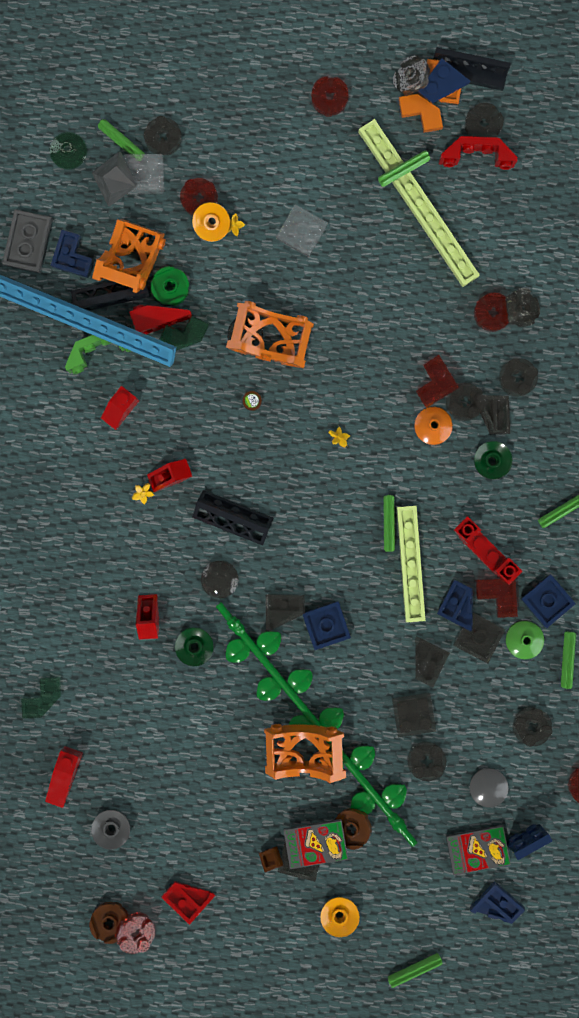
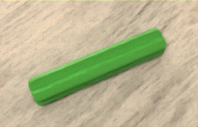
M100 120L98 128L136 161L141 162L145 153L107 120Z
M427 151L417 154L379 176V184L385 187L428 162L430 155Z
M393 495L384 496V550L386 552H393L395 550Z
M579 495L538 519L540 526L546 528L579 507Z
M569 631L564 633L561 687L565 689H572L576 643V633Z
M436 953L388 976V982L394 988L443 964L442 959Z

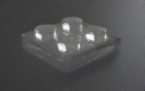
M124 154L127 166L137 184V187L127 193V195L165 194L163 154Z
M295 204L276 239L310 257L328 226V222Z

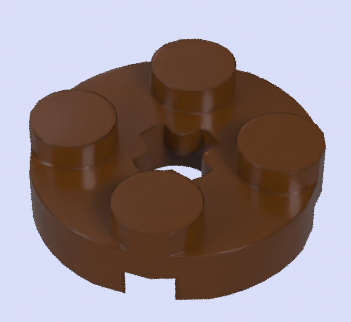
M354 808L341 811L335 820H342L346 848L351 850L361 848L367 843L372 833L368 815ZM351 824L356 827L354 833H351V830L347 828Z
M119 902L100 904L92 913L89 922L90 931L94 938L100 939L106 944L120 941L129 927V915L126 909ZM107 918L114 921L113 927H110L109 924L105 925Z

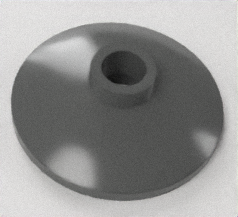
M106 810L98 814L94 819L91 834L96 844L109 850L117 849L125 844L129 838L130 823L123 813L116 810ZM109 825H114L115 830H109Z

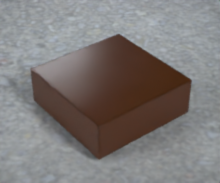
M277 846L259 853L265 873L284 866Z

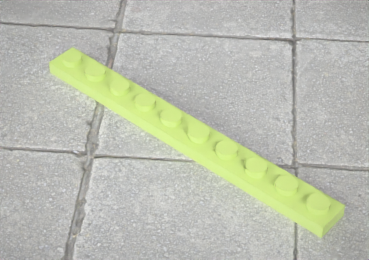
M375 119L359 129L358 133L385 173L404 163ZM411 172L393 181V185L461 286L464 287L480 276Z

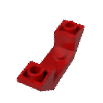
M461 136L441 154L439 164L444 167L458 165L460 151L464 153L480 151L483 154L495 152V167L509 170L514 168L518 157L500 138Z
M468 516L454 529L461 541L494 574L508 585L523 572L480 532L481 529Z

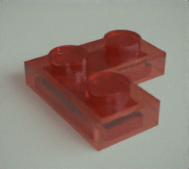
M437 355L423 365L432 381L416 390L426 408L459 388L440 355Z
M502 579L476 580L477 599H496L498 618L518 617L516 579L510 585Z

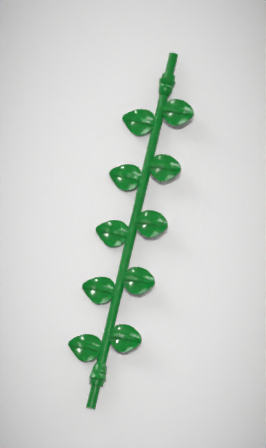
M222 602L216 606L218 611L227 620L228 628L241 637V639L232 640L227 645L226 660L232 663L244 661L249 656L251 650L272 675V677L263 678L258 683L257 698L263 701L273 700L278 697L282 688L303 713V715L294 716L290 720L289 725H316L336 727L337 729L341 726L344 717L342 708L331 707L324 709L318 721L296 694L303 693L310 687L312 682L311 670H294L289 675L287 683L265 656L272 655L278 650L281 643L280 632H263L259 635L256 645L245 632L240 619H237L236 616L233 617ZM326 741V743L331 744L330 748L332 749V741ZM358 746L353 749L350 759L342 750L343 768L345 765L366 790L358 792L353 796L350 808L369 814L373 811L376 803L387 816L393 830L401 833L411 847L415 846L418 842L406 828L405 821L390 809L398 808L403 804L406 798V786L404 784H390L384 788L380 796L359 771L365 770L372 765L375 757L374 747Z

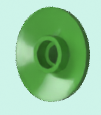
M517 622L509 628L506 634V646L510 653L517 658L531 659L537 656L543 648L544 635L541 629L532 622ZM525 637H528L530 640L528 644L523 642Z

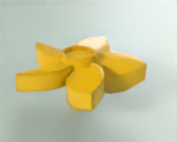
M234 214L230 219L228 231L232 230L235 236H238L239 228L245 226L242 221H238L237 214Z
M340 426L336 432L332 430L328 432L334 437L332 444L339 443L342 447L347 446L346 440L350 435L347 433L342 434Z
M147 483L143 487L135 485L136 492L133 494L132 500L140 499L145 504L147 497L154 496V493L149 491L150 484Z

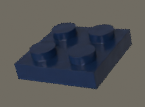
M548 574L520 598L546 629L576 604L551 574Z
M339 601L302 613L314 650L351 638Z
M533 824L526 829V832L511 836L509 841H507V846L516 859L520 860L552 842V839L540 824Z

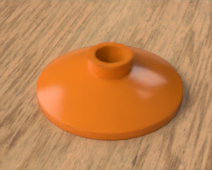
M429 407L422 410L416 417L414 424L416 435L426 444L437 445L444 442L452 432V420L449 414L438 407ZM436 422L438 427L432 428L431 423Z

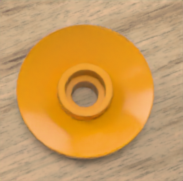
M209 202L202 204L196 209L192 224L200 238L214 242L222 239L228 233L230 217L224 207L217 203ZM209 218H214L216 223L211 224Z
M335 897L326 902L320 916L321 924L325 931L335 937H346L356 930L360 918L357 906L351 900L344 897ZM342 912L343 916L339 918L336 914Z

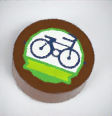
M249 391L243 396V405L247 410L255 411L260 408L262 400L257 392Z

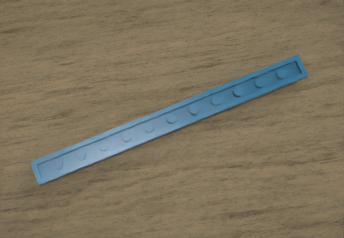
M0 275V297L169 367L173 365L177 347Z

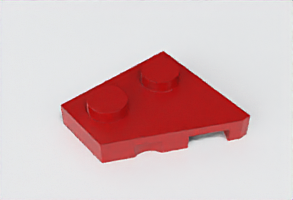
M174 881L161 898L190 925L216 895L211 891Z

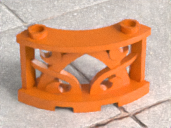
M117 219L109 242L112 246L109 251L105 250L102 256L96 260L92 279L100 281L104 278L131 287L134 293L144 290L159 250H163L165 246V233L124 219ZM128 227L139 230V232L135 236ZM144 233L155 236L154 243L151 246L147 245L149 237L144 238L140 243ZM122 245H127V248L124 249V248H122L121 246H122ZM135 249L140 257L141 264L124 269L122 260L117 256L129 255Z
M251 301L237 303L238 312L231 340L227 341L226 348L244 355L251 354L257 359L269 362L274 360L286 366L305 367L306 361L304 357L311 328L314 325L308 321V317L302 315L291 317L257 307L256 303ZM247 312L254 316V320L247 318L248 324L252 326L251 328L244 325ZM281 322L288 323L286 328ZM273 324L284 340L277 341L271 345L269 350H264V341L256 331ZM293 326L303 327L300 340H292L291 337L299 333L293 332ZM243 329H244V330L246 331V333H245L244 336L242 337V332H243ZM251 336H254L259 341L258 346L252 344V341L255 339ZM299 343L297 355L295 356L294 344ZM286 344V346L281 347L283 349L282 353L277 352L276 347L278 345Z
M273 724L270 728L264 729L267 756L265 773L275 780L300 776V773H310V777L322 779L329 783L346 778V770L343 769L342 738H344V733L338 731L336 727L316 725L282 726L281 724ZM283 737L285 740L278 741L277 745L284 747V749H275L274 739ZM305 738L312 742L319 750V752L311 756L309 761H304L303 756L299 752L291 750L298 742ZM326 741H332V752L327 751L331 744L326 743ZM274 754L280 755L277 763H275ZM294 756L297 761H290V759ZM319 757H323V758H320L321 763H320V762H316L315 759H316V758H319Z

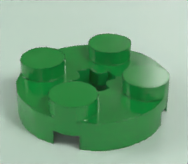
M170 266L164 267L155 273L151 281V291L155 299L165 306L178 305L189 294V281L183 271ZM168 282L175 284L172 291L165 289Z

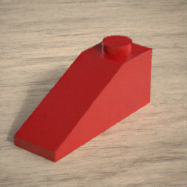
M138 305L133 308V311L129 312L136 331L144 334H149L193 318L190 310L150 305Z
M66 746L60 750L45 802L64 808L83 752Z

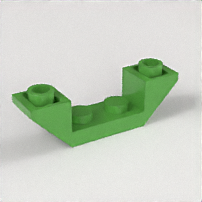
M94 335L76 341L66 363V371L70 374L83 372V368L87 367V363L82 352H92L96 349V346L101 344L105 346L111 344V342ZM119 346L122 352L125 350L126 352H130V350Z

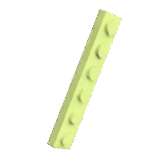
M417 506L397 507L405 622L425 621Z

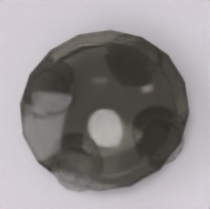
M226 561L211 562L204 568L201 574L202 588L213 598H226L234 593L238 587V573L233 565Z

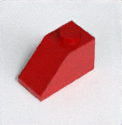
M121 386L109 400L101 419L117 430L139 400Z
M182 459L158 468L147 474L153 492H157L192 477V473L187 460Z
M157 594L138 595L136 628L139 640L158 638L159 612Z

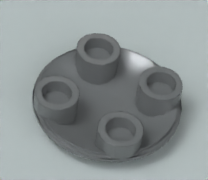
M491 768L479 769L471 779L470 794L479 805L495 807L505 800L508 794V783L504 775L498 770Z

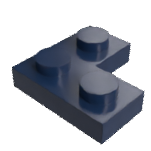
M61 230L50 265L52 268L88 278L94 260L90 257L76 254L81 240L80 235Z

